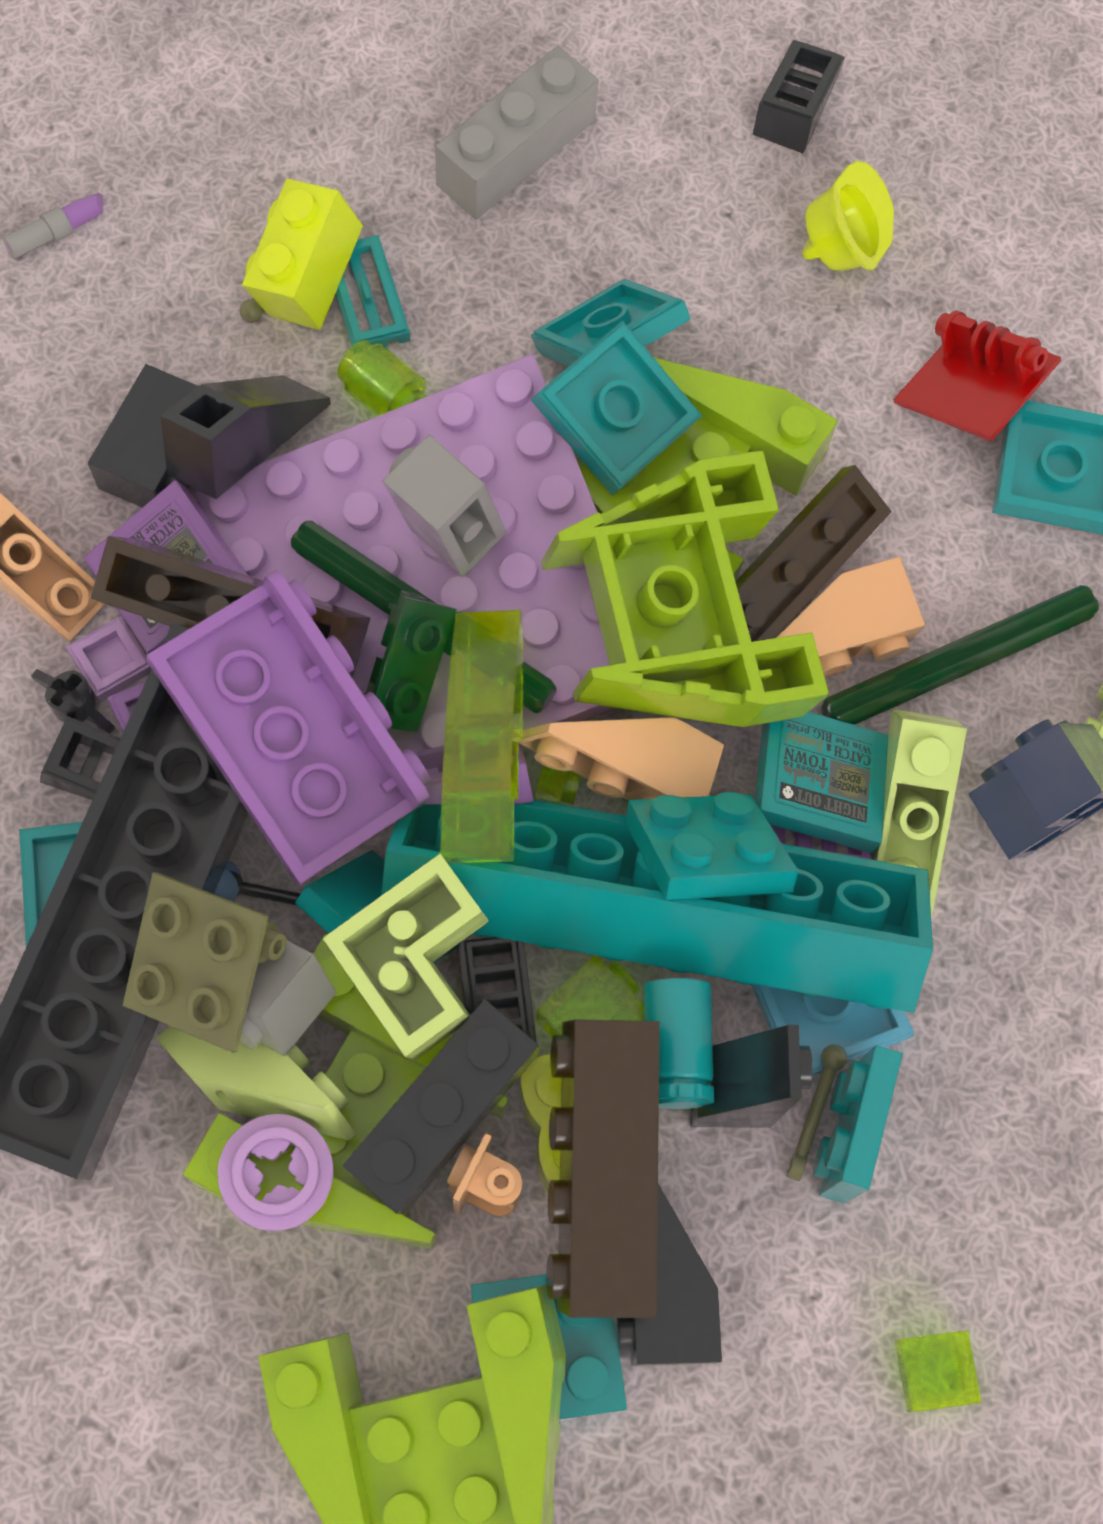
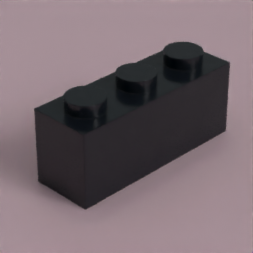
M484 999L342 1166L396 1214H405L541 1053L539 1045Z

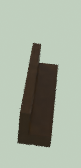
M856 465L841 468L735 581L751 642L776 638L892 512Z

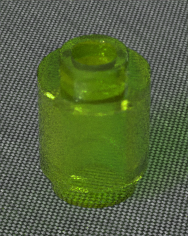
M367 340L359 341L347 351L337 369V377L344 383L345 392L376 417L427 397L424 394L426 388L425 378L382 344L373 345Z

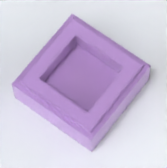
M121 616L66 647L99 702L149 675L152 669L146 661V654Z

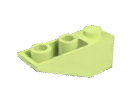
M892 709L887 734L888 749L882 842L873 852V860L927 869L932 917L967 728L954 718Z
M168 1026L155 1038L219 1110L252 1118L271 1114L294 1116L313 1126L320 1134L348 1141L357 1134L340 1112L349 1101L322 1071L312 1080L302 1071L310 1061L295 1044L285 1056L261 1043L252 1049L239 1042L237 1052L232 1053L171 1026Z

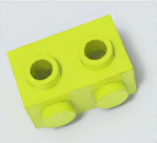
M286 178L278 199L272 203L269 209L267 226L257 250L248 259L245 278L242 286L269 316L321 330L363 228L362 223L340 192L335 189Z

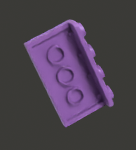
M275 570L265 576L261 586L147 654L146 661L299 887L422 806L429 799L425 785L430 782V778L416 754L409 748L401 752L386 730L392 726V721L380 700L372 692L363 695L349 673L354 670V665L344 646L333 635L325 639L311 618L316 614V608L307 591L296 579L288 583L284 576L278 570Z

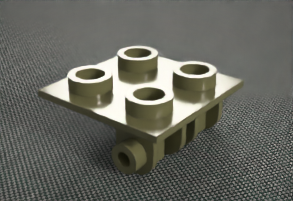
M153 872L123 1006L235 1053L238 1050L258 963H263L268 959L272 961L279 959L286 947V936L279 932V927L276 923L268 920L269 915L164 874Z

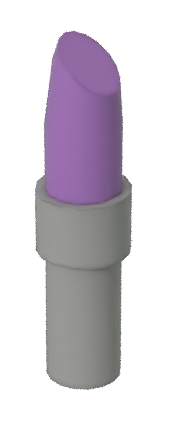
M101 193L78 199L62 208L55 207L41 214L38 220L3 237L7 251L12 258L16 259L51 240L56 242L72 234L73 229L103 213V196Z

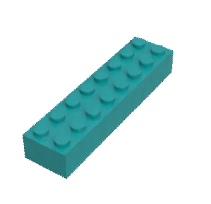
M540 800L506 805L423 804L395 823L386 849L381 896L441 854L489 920V922L472 933V935L479 937H498L535 944L545 949H564L601 956L611 961L625 960L663 967L677 973L691 972L729 979L743 985L757 984L796 991L810 997L823 996L862 1003L876 1009H895L912 1013L915 1012L933 952L927 869L782 844L798 869L793 893L665 901L624 822V815Z

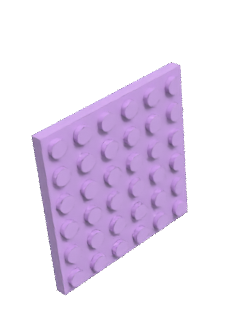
M534 353L258 464L217 499L194 490L197 503L248 576L264 581L265 576L278 570L288 583L294 579L299 581L310 597L371 617L352 678L362 693H366L376 657H384L386 647L381 645L389 615L296 553L290 544L291 538L299 526L307 520L314 521L435 603L457 609L456 617L550 678L557 688L549 705L541 713H533L443 652L419 731L386 729L401 752L407 748L417 752L509 730H516L518 732L548 723L580 722L613 709V707L575 702L573 691L591 668L609 665L585 564L543 570L541 565L542 558L558 532L597 513V510L571 446L531 401L546 386ZM429 434L485 483L507 532L463 577L410 530L382 482L389 474L390 467L398 455L409 447H417Z

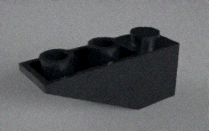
M284 375L201 384L160 416L167 475L217 499L330 406V397Z
M785 1025L713 1045V1079L709 1085L714 1087V1103L703 1105L699 1108H691V1127L771 1128L802 1098L801 1089H810L812 1054L810 1046H800L799 1025Z
M658 1184L657 1318H617L619 1351H631V1366L722 1362L718 1287Z

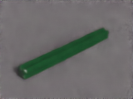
M304 521L292 535L290 544L297 554L388 615L391 612V609L388 608L390 601L397 602L400 591L417 594L424 597L426 602L435 603L314 521ZM454 617L444 653L533 713H541L549 705L556 693L557 688L553 681L458 617Z
M1079 585L827 697L821 706L823 716L856 725L1092 619L1099 610L1098 600L1094 597L1091 588Z

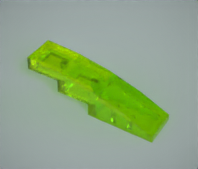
M521 610L456 613L449 670L442 777L440 854L447 863L514 861V800H518V741L523 740V613Z

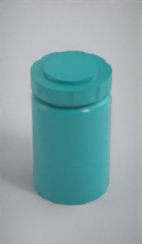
M688 978L659 979L645 983L643 986L644 1021H660L659 1108L691 1109L714 1103V1087L709 1085L713 1079L711 983Z

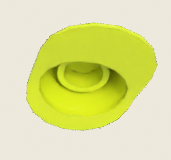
M854 161L846 166L834 181L832 187L811 202L806 208L805 222L809 239L801 253L805 260L819 258L833 271L841 272L858 267L872 271L877 267L880 259L890 247L893 240V203L885 183L878 172L868 163Z

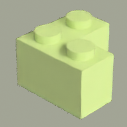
M439 854L323 937V940L403 1055L417 1060L456 1032L470 1017L468 1011L433 962L481 928L489 920L443 856Z

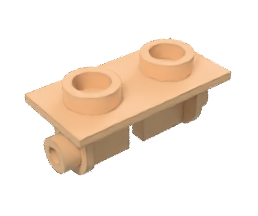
M485 1133L478 1149L465 1144L448 1177L447 1183L450 1184L448 1191L454 1193L453 1209L459 1215L466 1202L493 1216H506L513 1212L519 1203L522 1190L521 1174L512 1164L491 1154L492 1136Z

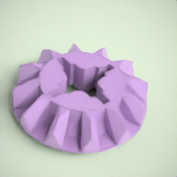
M283 1114L261 1116L240 1127L227 1141L218 1165L219 1189L230 1211L243 1223L271 1232L303 1225L325 1204L334 1175L332 1156L327 1143L320 1133L307 1122L294 1116ZM291 1145L294 1146L295 1149L290 1155L292 1160L288 1170L292 1176L296 1177L295 1181L303 1186L302 1190L298 1191L292 1186L288 1189L285 1186L277 1185L271 1193H266L262 1201L257 1200L262 1191L260 1186L263 1183L264 1176L257 1169V1165L249 1160L250 1156L254 1155L260 1160L265 1158L275 1162L281 1154H286Z

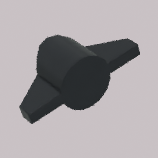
M36 669L31 675L33 680L46 688V702L59 720L65 722L67 716L81 722L88 719L107 733L111 734L115 730V726L95 709L96 699L94 693L81 673L74 670L65 671L54 678Z

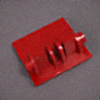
M958 310L950 314L943 313L935 325V333L941 336L942 345L893 400L899 406L992 442L1061 362V357L1049 353L1046 348L1041 347V342L1037 338H1024L1011 333L1006 327L998 326L996 328L995 324L989 321H983L978 325L977 320L968 318L964 312Z

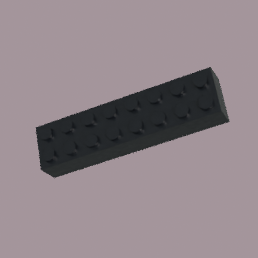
M172 623L163 645L189 628ZM152 669L0 1005V1149L80 1180H92L159 1024V1021L123 1006L152 873L164 874L214 894L249 814Z

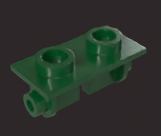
M400 591L397 602L390 601L388 607L391 609L381 641V645L386 647L384 657H376L366 693L362 694L365 695L368 692H372L380 700L392 721L390 728L418 732L457 609L426 602L422 596L407 591Z

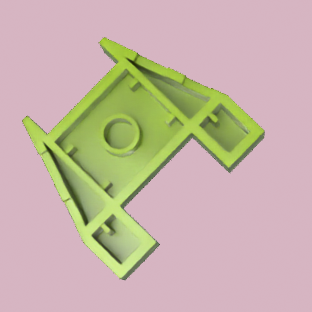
M653 357L701 413L702 417L614 495L610 494L586 464L577 460L596 510L600 514L631 499L636 492L654 483L657 486L680 474L685 467L703 458L762 450L771 482L797 496L826 454L838 420L785 389ZM727 549L736 581L744 559Z
M763 450L703 458L685 467L680 474L657 486L654 483L636 492L631 499L602 514L597 512L557 533L541 560L542 569L549 570L585 564L609 661L608 666L591 668L573 691L575 702L747 727L803 717L829 695L812 632L751 642L725 543L755 539L779 511Z
M322 938L313 954L337 993L316 1018L348 1035L325 1075L349 1101L340 1112L357 1134L349 1141L320 1134L327 1143L332 1156L333 1181L325 1204L303 1225L432 1249L436 1242L435 1233L407 1218L412 1206L405 1214H396L342 1165L451 1037H447L417 1060L405 1057ZM504 1096L490 1113L502 1119L507 1111L508 1098ZM218 1113L182 1175L194 1185L223 1200L218 1184L220 1156L227 1141L242 1125ZM291 1145L286 1154H281L275 1162L265 1158L260 1160L254 1155L250 1156L249 1160L257 1165V1169L264 1176L263 1183L260 1186L262 1191L257 1200L262 1201L266 1193H271L277 1185L285 1186L288 1189L292 1186L298 1191L302 1190L303 1186L295 1181L296 1177L292 1176L288 1170L292 1160L290 1155L295 1149L294 1146Z
M546 1284L466 1305L482 1374L479 1376L363 1403L349 1332L282 1348L258 1356L272 1431L323 1524H553L555 1504L553 1492L556 1454L559 1450L561 1422H559L562 1382H564L566 1351L554 1299H549Z

